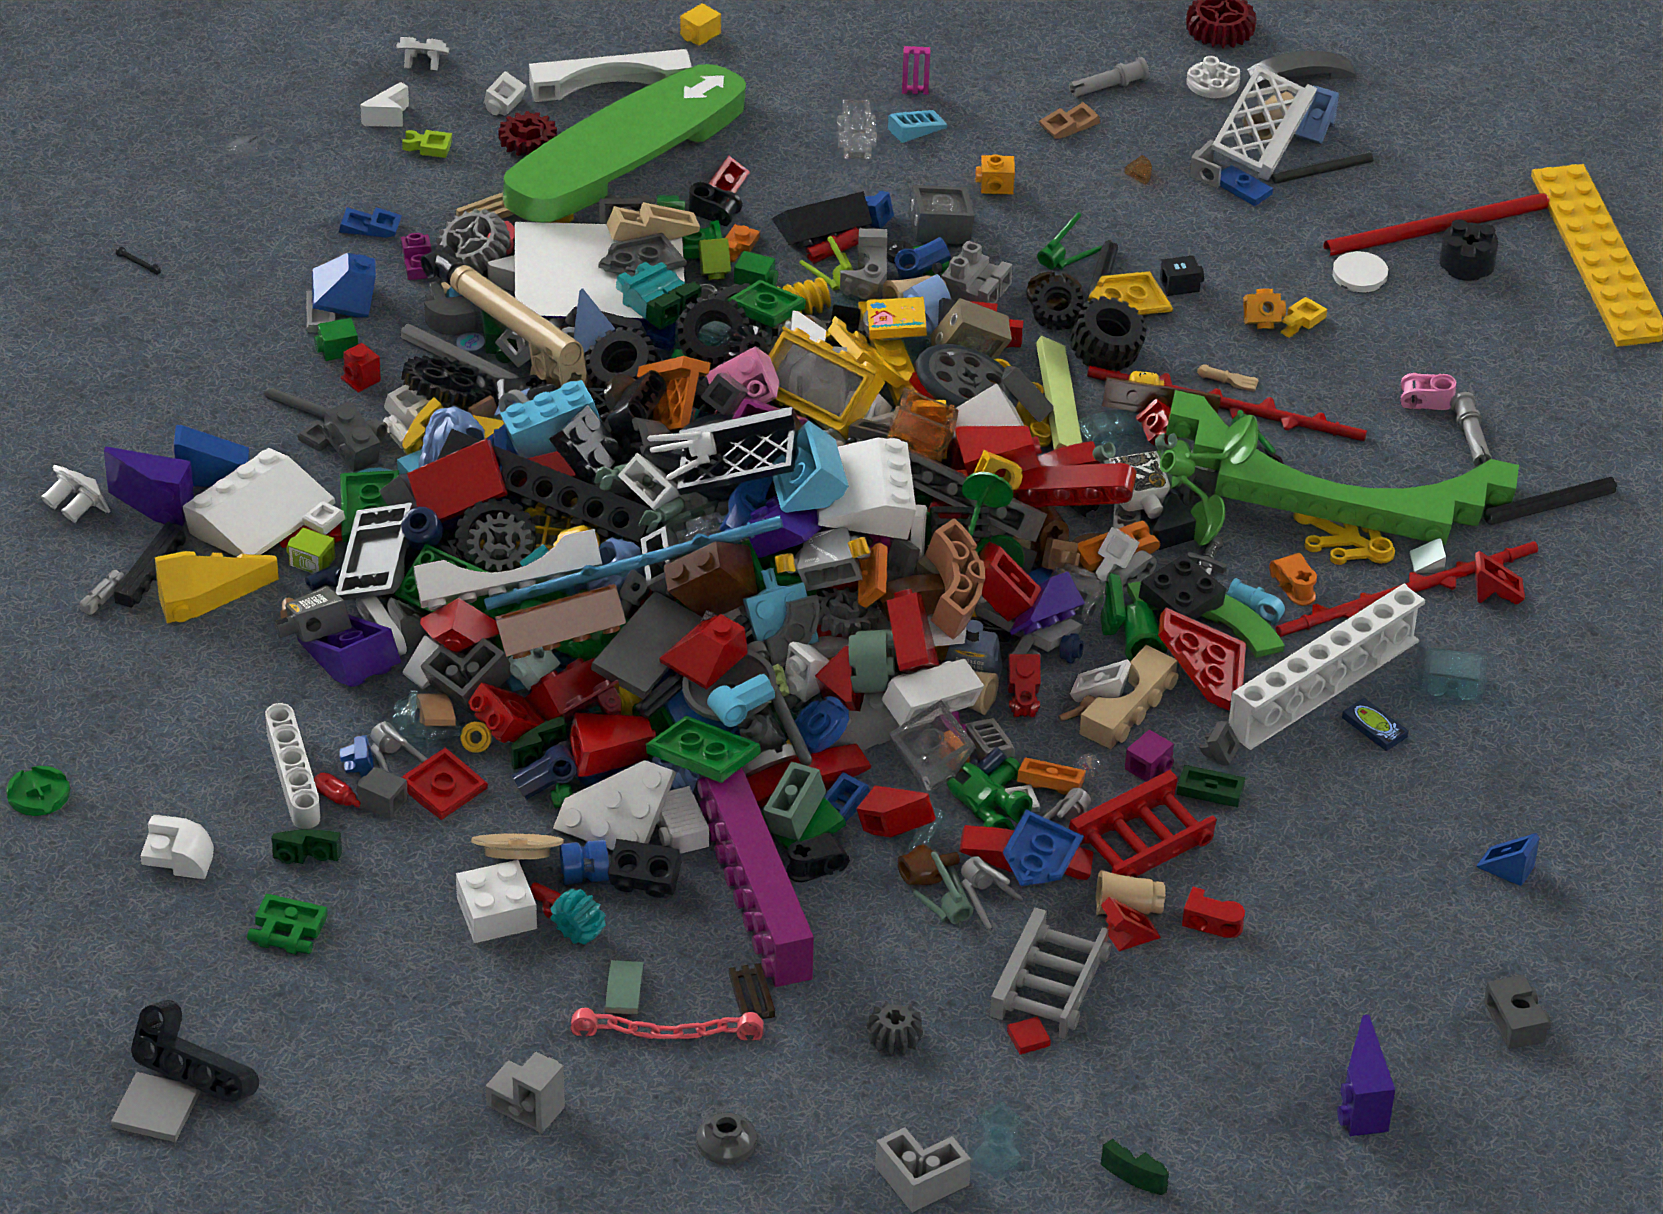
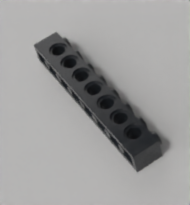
M451 429L437 460L482 440ZM492 445L498 466L502 467L501 475L508 493L503 498L510 499L512 495L520 499V504L535 510L536 506L544 508V513L550 517L560 520L564 516L570 519L569 523L575 527L585 525L596 529L595 532L598 536L604 539L615 537L627 542H633L641 548L640 539L649 535L646 533L649 526L644 524L638 526L644 512L653 509L609 491L601 490L599 487ZM527 477L526 483L519 487L521 479ZM553 487L550 495L544 497L545 491ZM578 497L577 503L573 507H569L571 500ZM604 507L603 513L599 517L594 518L595 512L599 508ZM625 518H629L628 524L620 528L621 522ZM659 522L655 531L660 528L662 522Z

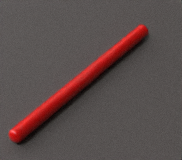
M1539 193L1324 241L1323 246L1324 249L1330 248V257L1443 232L1451 226L1454 220L1458 219L1479 224L1546 209L1549 205V197L1545 193Z

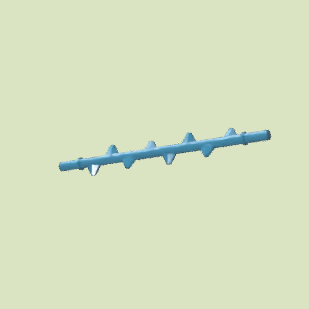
M776 516L755 523L747 522V525L709 536L697 534L691 541L599 567L586 565L581 572L521 589L513 588V591L485 598V605L487 610H491L516 602L520 604L523 600L612 575L625 577L630 570L690 554L715 541L738 544L740 539L754 538V535L782 528L781 516Z

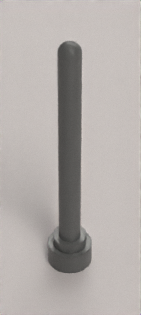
M267 388L265 390L267 398L323 419L325 418V411L329 410L327 407L274 388ZM377 419L366 421L377 437L384 438L387 435V423Z
M754 641L747 645L748 650L760 654L769 661L770 654L764 642ZM776 683L775 698L771 702L800 763L808 766L812 763V757Z

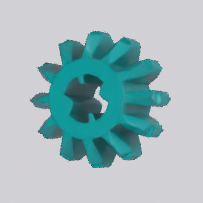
M571 888L569 891L564 892L550 908L552 912L550 918L557 924L556 930H560L564 938L569 937L574 944L579 942L585 945L591 942L606 926L604 921L606 915L600 910V904L593 900L592 895L587 896L582 889L577 891Z

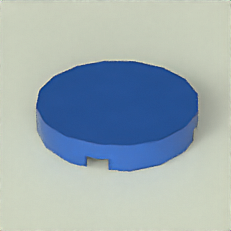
M829 696L824 697L826 700L822 702L816 700L804 708L796 718L795 723L809 753H817L829 748L845 731L849 721V710L838 698Z

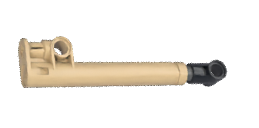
M445 246L421 257L422 269L429 279L439 277L456 292L529 342L532 367L535 374L541 380L551 378L553 381L560 382L561 386L570 381L580 380L585 384L587 374L584 350L578 341L476 272L473 268L457 260L456 254L451 247Z

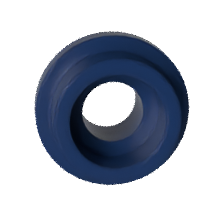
M1071 633L1070 636L1064 635L1060 643V658L1074 664L1076 658L1082 657L1084 643L1080 640L1077 633Z

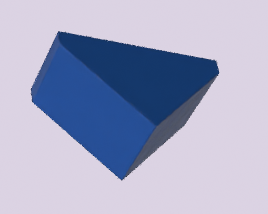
M1537 833L1491 846L1476 867L1522 886L1535 867L1540 837Z

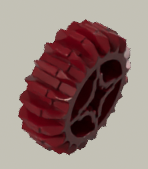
M1193 0L1192 5L1187 10L1186 25L1189 35H1193L1195 41L1202 40L1203 45L1210 42L1212 48L1216 44H1220L1224 49L1226 44L1234 48L1236 43L1243 45L1245 40L1250 41V37L1254 34L1257 18L1256 12L1253 11V6L1248 5L1247 0Z

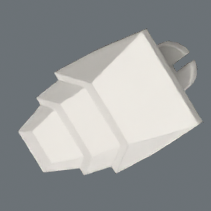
M53 466V470L56 472L59 480L41 496L45 504L55 510L71 492H76L78 495L61 510L62 514L72 522L76 523L91 506H96L105 513L111 512L95 479L68 470L65 467Z

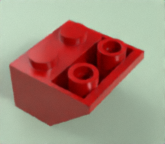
M992 542L986 543L979 555V559L983 560L985 567V581L981 596L996 612L1009 622L1033 607L1041 588L1000 546Z
M579 658L568 664L566 669L559 673L555 670L540 678L541 681L531 686L532 692L525 699L541 716L549 721L560 716L563 717V710L567 708L565 705L567 702L580 695L584 699L593 694V688L606 681V678L591 670L592 662L595 658L586 662Z

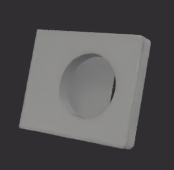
M1209 140L1200 150L1194 152L1191 158L1190 177L1219 188L1222 167L1211 163L1214 158V150L1211 149L1214 141ZM1205 168L1212 171L1214 175L1213 180H1209L1203 175L1202 171Z

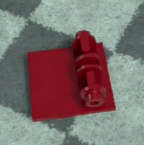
M606 680L593 688L594 693L583 699L582 695L567 702L565 704L567 708L563 710L564 721L568 723L574 719L575 713H585L598 705L603 714L621 715V698L618 695L620 693L619 681L616 680L610 683L609 680Z

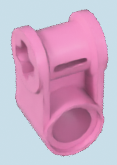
M1409 373L1401 380V389L1404 391L1401 395V405L1409 409H1451L1450 401L1456 392V380L1447 374ZM1413 381L1416 382L1415 389H1413Z

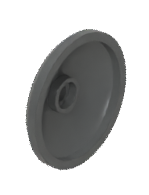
M747 649L748 653L707 690L683 677L682 689L685 701L697 714L708 719L721 721L707 704L708 697L712 691L720 686H728L732 689L759 674H765L770 680L774 691H776V675L772 665L760 654ZM771 700L748 711L747 714L755 715L764 709Z

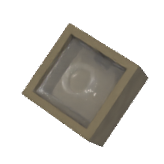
M961 298L958 299L930 335L932 346L937 344L961 345L984 353L992 359H997L1012 340L1009 317L1007 315Z

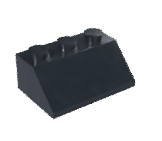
M864 191L789 209L772 218V221L788 245L797 244L798 249L814 245L813 239L823 238V241H825L832 234L837 236L839 235L838 233L846 232L854 227H857L859 230L872 224Z

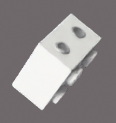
M519 860L456 873L457 900L474 943L537 929L536 902Z

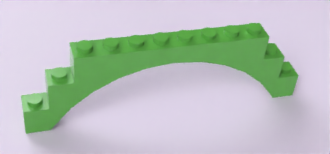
M1175 390L1166 435L1174 433L1177 437L1194 440L1192 450L1194 454L1224 453L1226 450L1222 446V440L1230 427L1223 422L1204 396ZM1258 449L1255 450L1248 461L1239 465L1232 463L1230 457L1227 459H1193L1195 466L1218 470L1214 495L1428 542L1441 539L1443 545L1447 543L1452 522L1478 526L1485 504L1498 506L1512 502L1517 487L1519 465L1489 459L1464 475L1437 484L1411 488H1367L1335 483L1302 473L1275 461Z

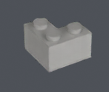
M535 1052L523 1066L508 1060L485 1086L486 1106L543 1133L565 1108L564 1065L538 1052Z
M904 1127L876 1141L875 1168L909 1210L914 1212L969 1186L971 1158L953 1136L923 1149Z

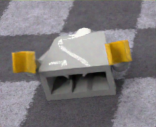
M823 527L822 532L815 533L804 542L803 548L794 557L791 553L775 556L777 573L786 571L799 574L802 582H804L806 591L862 580L863 576L858 558L866 560L871 552L865 537L851 536L848 528Z

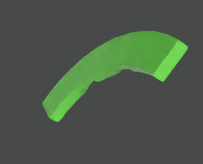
M1141 581L1128 583L1127 592L1133 603L1135 601H1143L1139 598ZM1225 595L1223 606L1201 615L1218 624L1221 621L1232 628L1233 633L1246 643V646L1255 658L1284 652L1285 645L1274 629L1259 614L1228 595ZM1148 604V607H1149L1150 609H1152V610H1159L1158 608L1154 607L1153 605Z

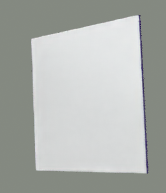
M515 222V298L543 318L566 319L568 313L578 305L579 291L583 288L601 311L636 320H646L631 307H626L622 304L623 293L616 289V278L620 274L598 268L601 259L608 254L610 246L613 243L622 242L612 239L607 224ZM682 237L669 240L683 256ZM684 267L671 270L677 274L680 280L685 282Z

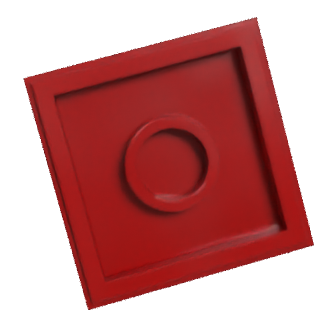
M446 747L401 777L407 780L408 794L440 820H443L488 789V783Z

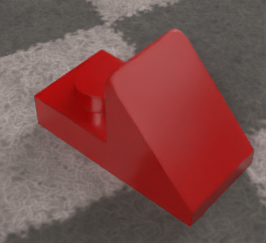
M1481 551L1475 553V583L1478 603H1482L1494 592L1502 599H1507L1514 604L1521 603L1525 599L1523 578Z
M1108 897L1101 904V907L1108 916L1106 918L1108 936L1118 951L1161 938L1147 915L1111 897Z

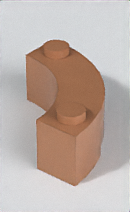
M955 518L934 532L925 554L939 571L945 587V593L940 597L931 621L953 640L962 633L971 620L982 594L985 581L984 562L979 559L975 550L977 544L968 531Z

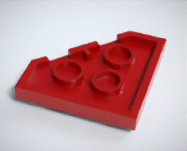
M1165 608L1160 614L1159 638L1208 702L1230 711L1232 692L1243 685L1246 643L1169 608Z

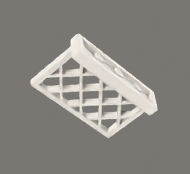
M1258 65L1212 144L1211 149L1259 172L1258 178L1268 181L1311 106L1317 88L1309 84L1303 88ZM1258 76L1269 80L1271 87L1259 89L1256 82ZM1289 90L1295 93L1296 96L1294 99L1283 101L1280 91ZM1274 93L1278 102L1266 105L1262 95ZM1257 97L1260 106L1248 109L1245 99ZM1280 108L1284 116L1283 119L1272 121L1268 111ZM1263 112L1266 122L1254 125L1251 115ZM1245 116L1249 126L1237 129L1233 120ZM1269 128L1272 138L1261 141L1257 131ZM1251 132L1255 142L1243 145L1239 135ZM1234 136L1237 146L1229 148L1221 144V141L1224 138ZM1258 148L1261 155L1259 162L1249 158L1246 151Z

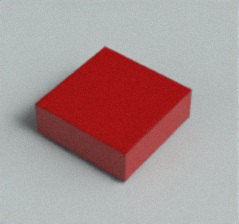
M1038 1016L1007 1025V1033L1020 1055L1050 1046L1051 1039Z

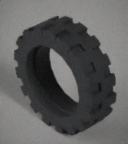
M496 498L488 499V502L482 503V501L475 503L472 509L468 508L463 513V519L460 518L457 523L455 538L457 553L460 555V559L475 566V560L470 561V550H467V540L470 539L469 531L470 529H476L477 520L483 523L487 522L486 515L488 514L493 519H497L499 512H502L503 519H508L512 514L515 517V523L522 520L525 522L524 530L530 529L531 531L530 540H533V550H530V552L532 553L537 543L535 525L532 523L530 514L528 512L525 513L521 505L517 503L513 505L507 499L496 501Z

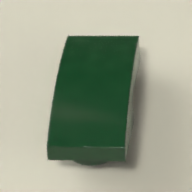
M562 716L534 727L511 745V764L514 770L527 767L541 759L543 751L567 741L566 722Z
M292 830L274 833L271 838L273 858L286 864L293 862L304 864L307 855L313 856L319 861H338L342 854L341 833Z
M1113 1138L1102 1145L1101 1165L1109 1172L1142 1190L1159 1195L1167 1192L1169 1172L1160 1161H1156L1146 1152L1135 1158L1129 1149L1122 1147Z

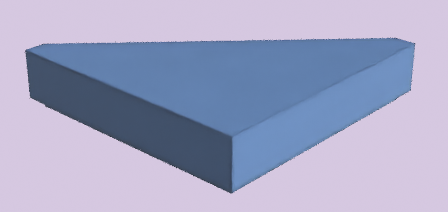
M582 288L579 291L573 339L582 345L585 356L589 353L588 349L590 346L597 344L595 340L599 336L603 338L606 336L605 332L609 330L615 332L616 329Z

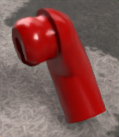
M534 882L530 886L534 899L542 902L543 913L547 918H550L552 916L550 908L561 894Z

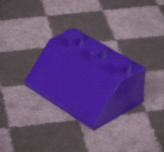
M776 495L765 502L767 506L750 514L752 519L748 522L755 523L781 516L783 527L754 535V538H748L758 558L806 542L824 526H818L817 509L785 513L781 510Z

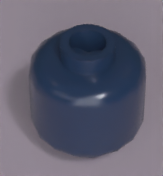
M419 506L409 510L402 518V534L411 547L417 550H422L425 544L435 547L442 539V523L433 510Z

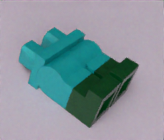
M644 262L638 265L634 276L624 272L616 278V289L623 293L622 304L626 307H631L660 330L679 321L682 312H687L685 304H697L696 299L701 297L702 286L696 282L685 283L679 279L674 271L667 270V265L662 262L654 266Z

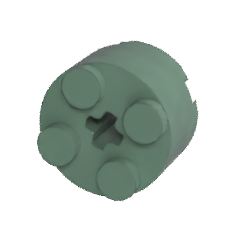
M892 630L851 632L849 636V666H852L853 674L857 675L851 676L854 693L886 692L890 680L899 675V672H896L895 669L897 657Z

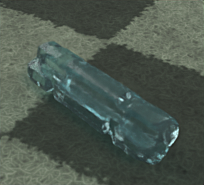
M933 807L936 819L932 823L918 828L914 835L915 838L908 845V853L919 845H927L928 847L931 845L939 831L937 827H941L944 822L945 813L942 809L938 810Z

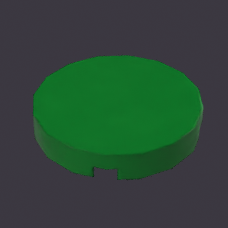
M34 766L32 770L25 773L24 769L17 772L9 780L6 793L8 803L15 811L24 815L40 816L60 809L68 801L70 786L62 771L49 766Z

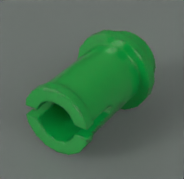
M1008 757L988 777L996 784L1004 787L1012 779L1017 780L1018 770L1021 765L1016 759Z

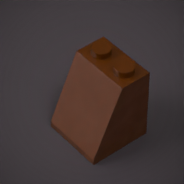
M715 541L664 566L668 592L706 620L743 606L744 598L758 594L751 550L747 545Z

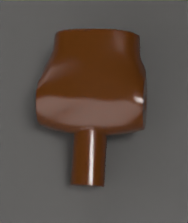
M919 845L908 854L898 857L899 873L908 885H933L943 880L931 856V853L934 851L927 845ZM957 852L938 855L945 867L957 865L960 862Z

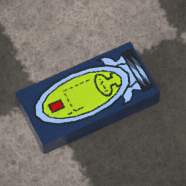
M1366 698L1356 702L1342 713V718L1385 751L1408 737L1409 731Z

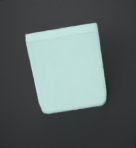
M1441 539L1433 540L1409 552L1415 573H1438L1444 571L1446 555Z

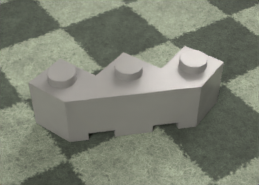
M865 693L861 711H849V721L845 731L829 748L857 743L864 753L866 749L876 744L881 745L901 735V732L912 727L916 728L926 723V720L901 727L881 700L885 693Z

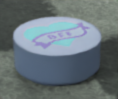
M464 333L457 338L456 346L479 356L485 350V339L477 333Z

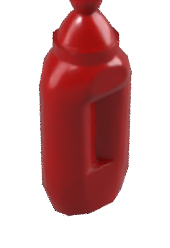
M322 772L314 777L317 792L334 803L345 806L354 805L356 808L361 805V802L356 799L352 788L332 774Z

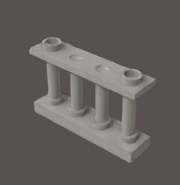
M1035 907L991 996L990 1017L1003 1020L1007 1010H1020L1059 1022L1058 1037L1065 1039L1068 1030H1075L1080 1017L1078 1009L1100 962H1107L1112 944L1107 942L1108 929L1102 927L1096 942L1052 930L1050 925H1046L1047 911ZM1047 941L1087 953L1089 957L1085 964L1041 952L1038 945L1039 943L1045 944ZM1035 964L1079 976L1075 986L1072 987L1029 974L1027 968L1029 965L1035 966ZM1030 987L1066 998L1068 1001L1064 1010L1019 997L1016 992L1017 988Z

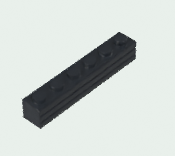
M166 522L114 590L115 603L130 608L135 603H140L144 591L148 592L151 582L157 580L155 557L177 553L179 545H184L186 535L183 526Z

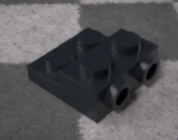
M589 405L581 409L549 438L550 442L572 468L576 476L581 481L589 484L595 480L596 473L600 467L610 468L615 463V460L624 453L623 449Z

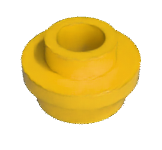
M471 722L462 729L460 739L466 750L479 753L490 746L492 734L486 724ZM475 731L480 732L482 735V740L479 743H474L472 740V734Z

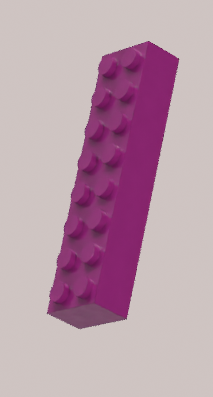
M740 768L721 783L701 775V779H697L701 801L697 803L709 827V841H715L716 843L715 854L719 864L724 863L725 865L724 876L728 886H734L733 897L736 908H743L744 913L742 917L745 930L747 932L752 931L753 933L752 945L756 955L761 954L763 957L761 965L765 978L771 977L775 987L812 980L814 936L743 768Z

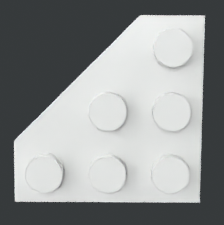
M646 760L565 798L553 828L585 841L605 840L607 849L614 851L616 839L648 844L676 772Z

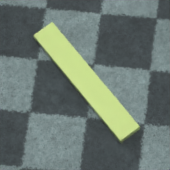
M1040 336L1036 346L1045 397L1054 406L1048 417L1053 447L1056 450L1082 443L1065 345Z

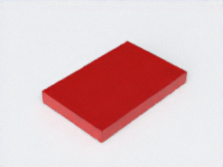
M487 438L407 473L417 507H427L433 510L441 523L463 514L468 508L472 509L474 504L479 501L484 503L488 502V499H498L508 494L491 441Z

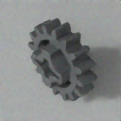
M502 512L498 513L497 519H493L490 514L486 515V523L477 520V530L470 529V539L467 540V550H470V561L475 560L476 567L480 569L485 567V571L490 573L492 571H510L514 567H522L519 562L531 554L530 550H533V540H530L531 531L530 529L524 530L525 522L522 520L515 523V517L512 514L508 519H503ZM483 539L485 541V545H483L484 549L481 551L480 543ZM519 539L520 547L517 551L515 545L517 544L516 541Z
M845 587L844 590L833 588L832 593L823 591L822 597L818 596V625H821L822 632L830 630L832 631L831 636L835 637L837 634H842L843 639H847L851 632L876 630L880 615V609H877L878 602L875 601L869 607L864 608L858 604V590L853 593L850 592L848 587Z

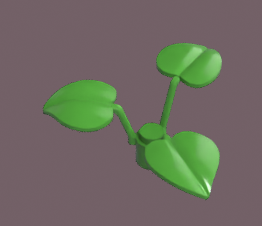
M1247 415L1239 419L1226 431L1222 440V446L1226 450L1224 453L1194 454L1191 453L1187 442L1177 440L1176 446L1165 451L1161 456L1159 464L1161 471L1173 475L1171 488H1177L1184 483L1202 499L1191 509V514L1196 519L1194 540L1199 546L1208 544L1220 531L1225 518V505L1222 498L1218 495H1213L1208 499L1206 493L1187 479L1195 471L1193 459H1227L1230 457V461L1237 465L1248 461L1254 454L1258 443V425L1254 415Z

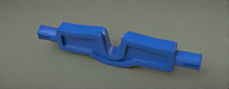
M772 476L742 482L737 486L729 497V512L719 528L720 531L723 532L741 527L752 519L750 514L756 509L751 504L759 506L765 500L770 484L773 481Z

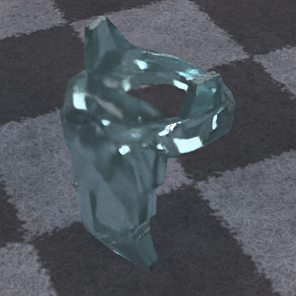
M411 691L406 697L395 702V711L398 712L392 716V723L398 724L397 732L402 737L427 740L449 738L463 734L464 730L462 728L465 727V722H456V726H424L420 723V719H417L418 691Z

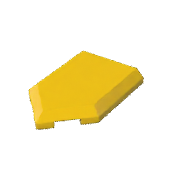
M1150 271L1101 276L1087 299L1090 301L1094 298L1099 300L1100 297H1106L1110 300L1112 297L1117 298L1122 303L1123 301L1129 303V307H1135L1138 310V315L1173 311V307Z

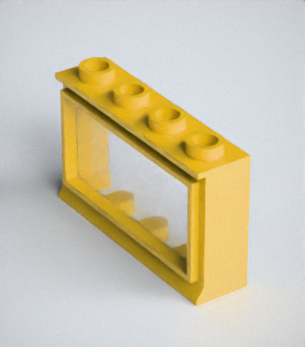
M783 326V332L768 354L779 379L777 398L773 399L772 402L780 407H783V405L793 407L798 416L803 418L807 416L826 430L831 428L837 431L844 440H847L849 438V426L858 419L864 418L885 384V381L878 375L879 369L866 361L863 364L856 362V358L844 350H841L840 353L833 351V347L821 339H818L817 342L809 339L810 335L799 328H795L793 331Z

